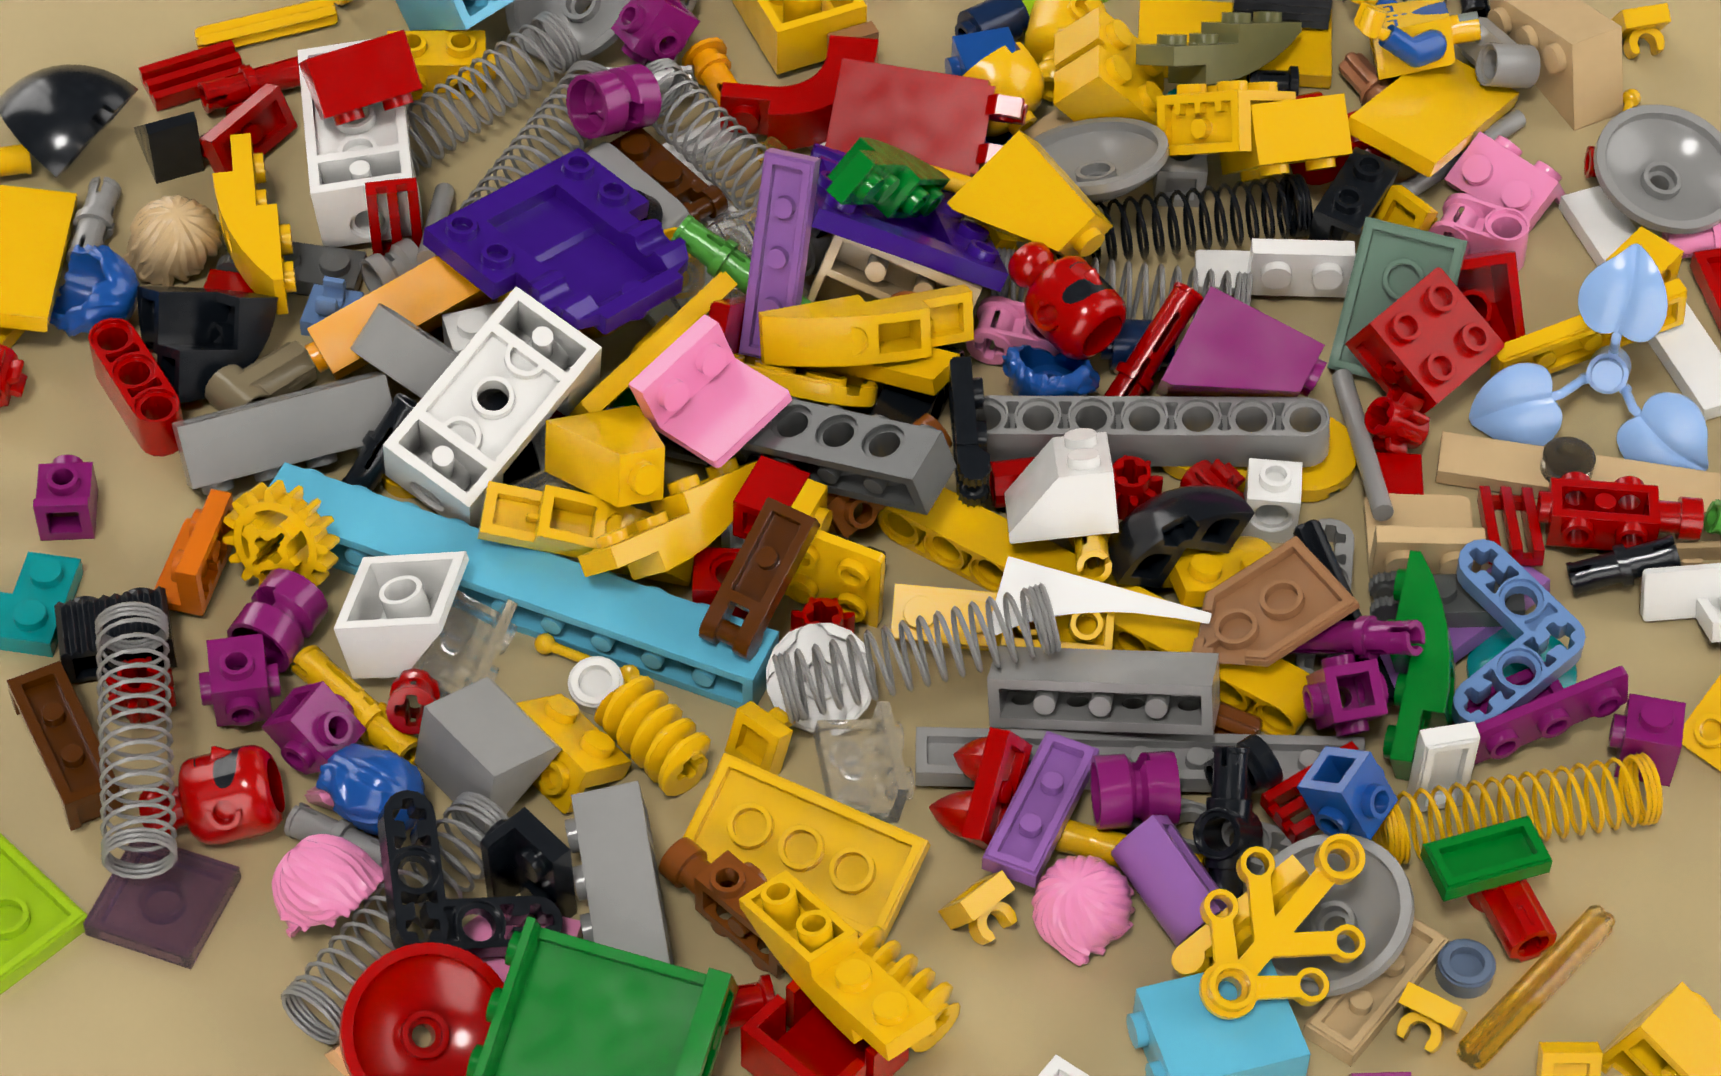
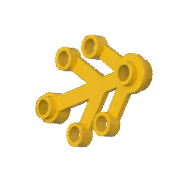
M1334 834L1328 837L1315 852L1314 865L1316 869L1276 916L1271 884V875L1275 869L1273 855L1263 847L1254 846L1248 848L1239 857L1236 863V872L1239 878L1247 885L1253 941L1239 959L1233 927V919L1237 916L1239 910L1237 898L1226 889H1215L1202 900L1200 915L1202 920L1210 926L1214 964L1203 973L1200 979L1199 995L1203 1005L1211 1014L1226 1020L1238 1019L1249 1013L1256 1001L1294 999L1302 1006H1314L1326 997L1330 987L1328 977L1320 969L1307 967L1295 976L1257 975L1271 958L1330 956L1336 962L1350 963L1362 954L1366 944L1364 934L1359 928L1351 924L1340 925L1334 931L1294 932L1334 884L1343 885L1349 883L1362 871L1366 859L1365 851L1357 839L1347 834ZM1329 854H1338L1344 859V871H1335L1329 866L1327 861ZM1256 857L1260 859L1265 867L1264 874L1255 875L1251 873L1246 865L1247 858ZM1211 900H1222L1228 907V916L1224 918L1215 916L1210 909ZM1337 936H1349L1355 945L1354 952L1345 953L1340 950L1337 945ZM1308 977L1316 981L1319 987L1317 996H1309L1302 991L1300 984L1302 978ZM1227 981L1235 986L1237 990L1235 1000H1226L1220 995L1218 990L1220 982Z

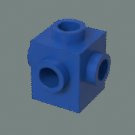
M1325 746L1297 786L1315 817L1316 825L1328 836L1334 834H1353L1371 840L1398 801L1385 778L1383 769L1377 764L1370 751Z

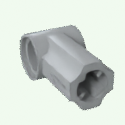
M1479 17L1481 40L1456 44L1462 49V55L1475 66L1479 83L1487 87L1522 89L1533 87L1537 82L1541 67L1540 56L1536 47L1529 44H1517L1488 18Z

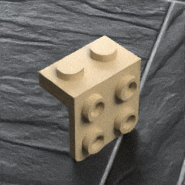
M1389 493L1394 513L1390 519L1385 521H1378L1373 518L1367 496L1364 499L1363 511L1369 582L1370 578H1373V575H1377L1378 572L1383 573L1385 571L1389 573L1390 571H1397L1399 568L1406 569L1410 550L1420 551L1423 554L1432 574H1456L1459 554L1463 547L1474 540L1486 539L1485 528L1473 527L1471 502L1463 495ZM1474 560L1472 571L1477 573L1481 570L1482 565Z

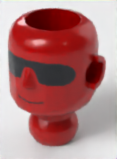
M1031 241L1021 246L1010 258L1008 273L1011 280L1022 288H1029L1024 301L1026 317L1068 359L1086 360L1098 355L1122 331L1127 312L1125 301L1098 274L1097 269L1092 268L1082 257L1069 255L1054 261L1053 252L1045 244Z
M245 745L232 749L212 746L211 753L187 759L180 766L178 786H175V790L171 794L175 797L176 802L172 809L177 819L173 827L177 831L178 828L187 826L193 837L208 845H220L265 835L277 828L285 815L284 789L277 764L268 751L256 745ZM164 784L157 787L166 791L169 790V787ZM143 791L139 795V800H150L161 797L164 794ZM168 797L161 802H157L167 807L170 805ZM139 807L140 816H149L164 811L155 807ZM169 813L160 818H156L162 821H166L168 823L171 820ZM142 823L144 827L160 829L164 827L156 823ZM170 829L164 831L171 835Z

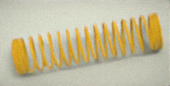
M1642 752L1626 756L1623 762L1615 757L1608 759L1606 764L1594 760L1589 764L1588 768L1578 762L1572 766L1571 770L1562 765L1558 766L1553 773L1542 768L1537 772L1536 776L1528 771L1521 773L1518 779L1511 774H1507L1502 778L1501 782L1492 776L1487 778L1484 784L1473 779L1469 781L1466 788L1458 782L1453 783L1449 790L1437 785L1433 788L1431 794L1423 788L1416 790L1414 796L1403 790L1397 795L1398 801L1372 837V841L1390 852L1400 865L1402 863L1405 865L1409 863L1411 859L1409 832L1399 806L1403 796H1406L1411 802L1410 826L1412 840L1418 858L1423 861L1420 856L1421 849L1416 830L1417 815L1423 844L1428 843L1426 826L1417 804V798L1421 793L1425 794L1429 800L1428 827L1430 839L1433 842L1436 841L1433 810L1438 823L1440 840L1446 838L1442 817L1434 800L1437 791H1442L1446 796L1445 821L1447 835L1451 837L1453 832L1450 806L1456 821L1458 835L1463 833L1460 815L1452 797L1455 788H1459L1464 794L1462 809L1466 833L1470 832L1468 804L1473 816L1475 830L1481 829L1477 810L1469 793L1473 785L1478 786L1481 790L1480 817L1482 828L1487 827L1485 800L1491 814L1492 824H1498L1494 805L1487 791L1488 784L1491 782L1498 786L1497 812L1499 823L1504 822L1503 798L1510 820L1515 819L1511 800L1504 788L1505 782L1511 779L1516 784V819L1521 818V793L1527 816L1529 815L1533 825L1535 821L1539 836L1547 842L1552 834V821L1557 834L1562 839L1568 836L1570 829L1569 817L1574 831L1580 836H1583L1586 832L1587 817L1592 829L1598 834L1604 828L1605 817L1609 826L1615 831L1618 830L1621 826L1622 814L1626 823L1632 828L1636 827L1637 824L1641 826L1654 825L1659 822L1663 811L1662 786L1654 762L1647 754ZM1614 762L1620 766L1618 789L1608 769L1610 764ZM1596 765L1603 769L1601 793L1591 773L1592 768ZM1578 768L1583 769L1585 772L1584 798L1576 777L1573 775ZM1639 769L1646 790L1647 811L1639 787ZM1560 771H1564L1568 775L1566 799L1556 778ZM1544 773L1551 778L1549 804L1543 787L1539 782L1540 776ZM1527 776L1533 781L1532 809L1525 789L1521 784L1523 778ZM1606 778H1608L1614 794L1617 813L1616 825H1614L1608 807ZM1589 780L1593 786L1598 804V828L1593 819L1590 806ZM1572 784L1580 804L1581 831L1576 823L1573 811ZM1555 787L1563 810L1564 833L1561 831L1556 815ZM1537 789L1541 796L1546 816V836L1539 819ZM1625 799H1626V803H1627L1628 809H1629V811H1630V814L1632 815V817H1633V819H1634L1633 822L1631 821V819H1630V817H1629V815H1628V811H1627L1626 804H1625Z

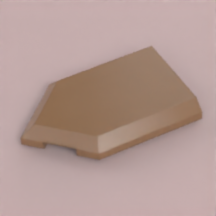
M1295 536L1205 593L1202 611L1212 613L1209 624H1200L1198 637L1194 638L1191 652L1219 653L1220 664L1268 667L1359 609V602L1304 543Z

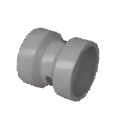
M404 238L392 244L390 251L385 256L374 253L362 259L360 271L368 290L372 292L417 267L419 264L416 258L419 247L411 239Z

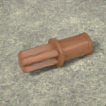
M1350 52L1345 55V59L1339 64L1340 73L1360 94L1359 100L1362 105H1365L1394 82L1392 78L1379 80L1376 68L1362 53Z

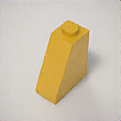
M1020 130L947 202L952 210L971 221L1027 243L1031 241L1041 242L1053 253L1063 257L1069 255L1087 257L1103 244L1104 235L1113 227L1111 222L1036 140Z
M631 405L546 420L544 472L616 507L663 499L665 446L639 406Z

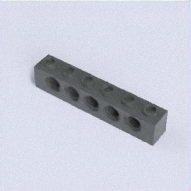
M791 396L792 401L731 457H736L739 466L757 461L761 455L779 462H787L800 470L811 473V480L828 485V493L928 515L956 468V463L942 430H937L926 424L913 425L891 420L883 415L875 414L871 416L852 412L836 405L824 406L805 402ZM656 431L665 446V456L703 465L709 464Z

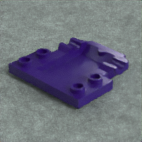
M814 143L810 156L821 158L812 227L1001 292L1009 274L999 256L998 250L991 240L988 230L975 222L963 220L965 217L952 210L947 204L956 193L942 189L941 191L945 194V197L939 206L928 216L923 217L920 215L918 218H887L873 204L841 205L826 191L833 182L827 176L846 153Z
M580 148L425 227L423 235L424 246L494 300L517 286L577 330L595 327L604 335L629 321L643 319L649 310L681 293L683 273L687 270L689 260L685 240L679 237L670 241L663 232L662 223L657 219L640 221L648 216L649 200Z

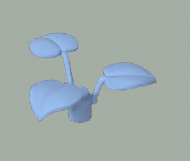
M1638 243L1630 245L1618 255L1597 266L1582 283L1578 295V308L1584 322L1595 332L1603 334L1612 333L1610 345L1603 346L1594 352L1586 372L1579 374L1576 379L1561 389L1552 391V377L1544 366L1530 362L1513 364L1500 370L1483 385L1470 409L1469 420L1472 426L1491 438L1544 446L1554 438L1562 424V410L1556 401L1565 398L1581 386L1590 384L1595 391L1602 394H1613L1619 391L1624 398L1629 412L1634 416L1623 423L1617 432V444L1624 459L1706 471L1709 466L1708 429L1699 407L1690 398L1680 393L1662 392L1651 396L1641 410L1632 394V387L1627 383L1631 372V360L1626 351L1620 348L1622 335L1634 342L1651 340L1662 328L1668 310L1666 287L1659 268L1649 253Z

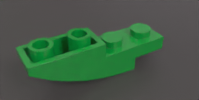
M860 137L827 176L833 182L826 191L841 205L873 204L887 218H918L920 215L923 217L928 216L939 206L945 197L941 190L950 179L943 172L897 147L875 139Z
M1412 550L1409 553L1406 569L1399 568L1395 577L1393 597L1394 601L1399 602L1396 620H1387H1418L1422 623L1425 630V644H1411V646H1421L1423 648L1421 654L1418 656L1390 654L1395 673H1399L1394 691V705L1400 707L1397 724L1388 725L1386 729L1383 756L1390 759L1396 779L1409 780L1419 730L1452 725L1451 708L1455 694L1453 645L1443 603L1433 574L1423 554L1420 551Z

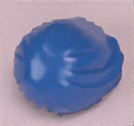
M78 244L75 245L70 255L69 270L64 276L66 282L59 288L61 296L56 298L50 323L58 330H64L70 337L79 333H89L96 323L104 319L121 318L129 321L138 302L137 293L138 286H140L135 270L124 258L106 245L91 246L87 244L84 248Z
M1030 345L1009 347L1007 354L1002 355L1004 360L1002 369L1004 374L1009 377L1008 385L1011 387L1013 396H1088L1089 393L1095 392L1099 387V373L1093 369L1088 359L1072 360L1061 353L1053 356L1047 350L1032 348Z
M352 743L338 750L328 759L326 764L321 765V773L316 783L317 789L330 793L334 802L333 810L339 816L353 823L355 827L373 835H378V816L389 797L396 792L404 790L417 791L425 796L424 782L417 766L390 750H381L357 743ZM401 809L394 819L403 821L406 830L414 827L415 822L418 821V819L409 818L405 809Z

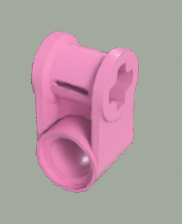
M1454 193L1447 197L1442 207L1443 216L1441 220L1434 223L1428 232L1468 241L1465 255L1492 250L1516 252L1518 271L1524 266L1530 223L1522 212L1477 199L1466 193ZM1463 207L1464 210H1463L1462 214L1460 215V212H1458V211H1459L1460 208Z
M1003 296L986 297L980 302L977 310L979 323L977 329L974 330V340L967 341L966 343L968 352L978 361L990 365H1002L1004 361L1002 355L1007 354L1008 348L1022 345H1030L1032 348L1047 350L1053 356L1060 353L1030 323L1026 317L1023 302L1013 301ZM996 311H1000L998 321H995ZM992 340H994L995 348L993 350L990 349Z

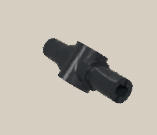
M1212 746L1214 757L1211 797L1206 798V811L1200 814L1195 821L1193 839L1198 851L1204 855V867L1209 868L1208 873L1219 889L1230 891L1238 899L1243 895L1244 882L1236 872L1237 860L1248 848L1260 846L1263 838L1262 823L1258 816L1252 812V799H1247L1248 753H1250V747ZM1226 820L1231 822L1235 832L1234 841L1230 847L1225 844L1221 832ZM1250 857L1247 858L1246 862L1248 869H1250Z

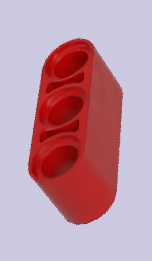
M108 318L96 323L89 331L88 340L95 374L99 383L145 453L161 457L174 454L178 451L172 423L183 420L177 393L134 326L121 318Z

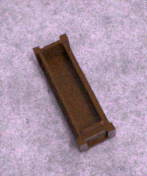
M58 661L7 680L13 708L17 715L21 714L60 797L70 831L80 828L83 823L101 817L100 809L102 804L99 796L102 790L99 783L101 776L99 762L101 758L98 751L100 743L61 662ZM111 769L108 772V775L111 778H115V775ZM112 784L108 790L115 794L120 791V786ZM115 799L109 803L113 810L124 806L123 803Z

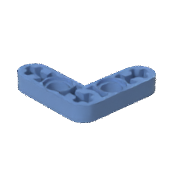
M1486 539L1474 540L1466 544L1460 551L1456 570L1457 580L1462 588L1516 640L1462 682L1455 690L1451 708L1452 719L1455 724L1473 721L1477 724L1527 704L1580 660L1586 638L1581 623L1500 545ZM1475 560L1480 565L1486 564L1488 561L1492 563L1491 575L1485 570L1474 573L1472 571L1473 561ZM1496 581L1500 587L1496 593H1493ZM1513 594H1524L1532 598L1536 608L1527 615L1514 614L1506 607L1505 600ZM1550 634L1556 639H1560L1565 635L1569 637L1568 649L1561 644L1555 646L1547 653L1544 664L1540 655L1548 648ZM1513 663L1524 664L1531 669L1534 679L1526 685H1515L1506 680L1503 670L1506 666ZM1493 685L1497 693L1490 698L1486 715L1480 710L1470 714L1467 711L1468 700L1470 699L1475 704L1481 703L1490 696Z

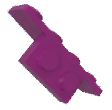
M1618 666L1566 688H1563L1557 679L1527 704L1477 723L1476 727L1480 735V741L1474 765L1491 758H1505L1514 753L1520 746L1542 737L1553 738L1559 736L1570 726L1591 717L1601 718L1614 713L1621 705L1628 701L1629 676L1623 666ZM1528 668L1505 678L1512 684L1526 685L1534 679V674ZM1493 685L1490 696L1481 703L1475 704L1470 699L1468 700L1467 711L1470 714L1480 710L1486 715L1488 702L1497 693Z

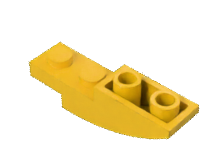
M251 134L230 135L233 171L212 173L220 225L226 247L237 270L254 293L278 297L276 313L278 315L289 314L287 293L297 292L293 261L284 262V255L293 254L290 223L280 224L277 204H268L266 189L257 188V184L267 183L263 153H253Z
M965 284L867 302L857 294L758 312L761 361L764 365L844 367L901 362L932 357L933 347L974 340L972 291Z
M733 457L720 468H715L712 465L706 467L708 478L701 481L698 474L695 473L668 483L667 487L670 494L663 496L661 500L650 502L654 514L635 521L638 531L628 534L626 527L603 534L595 538L598 548L578 556L584 576L596 575L627 565L632 579L637 580L666 572L689 560L711 544L733 521V500L757 461L739 466L736 457Z
M489 481L486 487L477 539L578 558V556L598 548L595 541L596 537L626 527L628 534H632L638 531L635 521L653 513L630 505L616 507L594 495L545 484L543 491ZM694 556L666 572L644 578L689 586ZM627 565L610 570L611 572L631 576Z
M895 583L891 622L893 637L895 641H900L899 623L901 620H904L910 628L915 643H918L916 619L921 615L926 620L936 644L933 615L937 610L943 615L954 641L951 624V609L953 606L958 607L971 634L968 616V605L971 601L975 602L979 607L988 628L985 608L986 600L990 596L996 601L998 592ZM974 612L979 649L981 651H989L982 628ZM1115 612L1055 616L1061 648L1112 650ZM956 615L961 649L970 650ZM939 621L942 645H945L944 648H950ZM1034 621L1029 622L1034 647H1041ZM1020 626L1012 628L1015 647H1026ZM922 627L924 643L929 644L924 629ZM905 633V641L909 642L907 635ZM1003 633L995 635L997 646H1007Z
M787 870L782 871L739 898L740 908L775 958L815 1006L853 1044L864 1039L889 1062L936 1031L934 1013L863 952L859 946L857 931Z

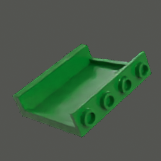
M527 916L522 932L515 931L508 943L505 964L510 966L503 988L496 987L492 992L486 1011V1021L491 1024L484 1045L477 1044L471 1053L466 1076H711L739 987L730 973L709 968L707 974L546 929L541 927L536 918Z

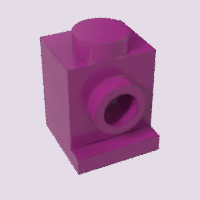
M60 455L52 463L38 464L36 498L33 499V510L40 541L95 539L98 485L93 462H83L82 459L74 455ZM78 512L79 516L53 517V513Z

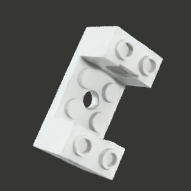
M367 40L297 50L298 62L300 63L305 59ZM299 65L310 195L323 246L342 247L371 242L365 183L416 177L408 129L411 123L409 114L406 112L410 104L385 111L381 101L362 107L365 114L364 118L336 126L333 117L321 120ZM418 188L420 217H421V227H422V234H423L424 224H423L421 198H420V193H419V188ZM407 191L397 192L402 237L412 236ZM387 193L376 194L381 240L392 239Z
M516 286L383 444L385 475L439 515L447 518H457L465 521L470 526L478 528L488 482L503 483L505 471L556 410L565 416H570L569 414L600 380L602 347ZM487 389H499L507 395L509 400L502 409L490 411L484 409L477 399Z

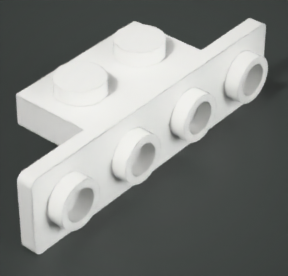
M1252 238L1250 251L1199 249L1195 252L1194 259L1195 268L1198 271V293L1202 294L1206 274L1209 269H1212L1215 274V288L1218 290L1220 289L1224 272L1227 270L1230 272L1232 295H1234L1236 276L1240 271L1242 274L1244 272L1247 274L1251 272L1253 275L1251 295L1345 298L1356 257L1355 241ZM1225 285L1224 293L1227 294V288Z
M1721 563L1645 569L1642 572L1640 615L1643 620L1649 622L1696 618L1711 643L1718 642L1721 644Z

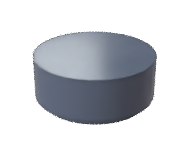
M1471 939L1453 940L1447 943L1439 952L1435 967L1436 980L1444 991L1454 997L1462 999L1479 997L1486 993L1492 985L1496 970L1495 958L1491 951L1480 942Z

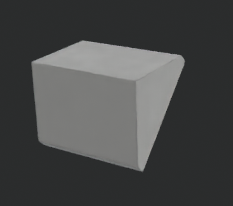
M485 677L424 706L415 763L452 801L462 792H475L492 800L507 814L562 748L492 679ZM462 804L463 807L471 808V809H473V810H475V811H477V812L483 814L482 812L478 811L477 809H475V808H473V807H471V806H469V805ZM466 812L468 817L484 833H487L490 826L478 817Z

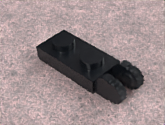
M971 356L952 357L949 365L948 395L953 458L956 463V490L959 496L958 500H961L962 504L975 508V506L980 507L982 503L985 504V500L988 499L991 473L990 454L987 453L986 421H976V409H983L984 407L982 377L973 378Z

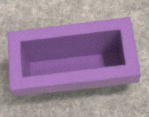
M1152 815L1123 838L1112 850L1111 856L1177 948L1206 924L1200 915V904L1211 891L1219 889V887L1167 815ZM1214 899L1210 902V909L1215 916L1227 907L1219 899Z

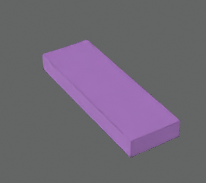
M1050 731L1046 732L982 857L983 870L992 873L1003 870L1008 879L1033 888L1036 887L1090 779L1092 756L1099 755L1100 749Z

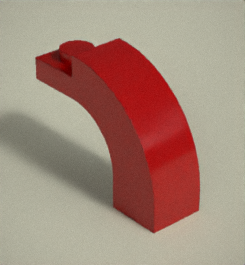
M830 35L824 65L811 78L789 86L722 82L720 107L725 108L729 116L735 117L739 125L746 127L748 134L767 135V150L769 148L780 150L799 149L813 146L814 143L826 142L842 58L878 63L879 39ZM720 112V118L724 117L723 112ZM728 120L727 128L734 126L733 122ZM724 121L720 122V128L722 129Z

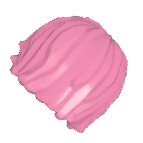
M317 834L302 839L296 847L284 855L276 867L272 879L274 903L280 920L285 921L288 929H286L287 935L290 938L295 937L300 930L306 932L311 926L322 924L333 928L337 923V918L340 916L348 918L351 911L359 908V904L364 899L368 900L371 894L377 890V885L384 881L383 870L368 853L343 837Z
M1068 855L1064 859H1057L1054 866L1048 867L1045 875L1038 880L1035 895L1031 902L1034 908L1032 918L1039 935L1045 942L1057 949L1062 956H1065L1078 966L1086 965L1090 962L1088 957L1090 953L1103 956L1106 952L1104 947L1111 941L1119 939L1134 925L1130 921V916L1135 911L1131 900L1134 890L1128 885L1126 876L1121 875L1119 870L1109 866L1101 858L1091 855L1087 857Z

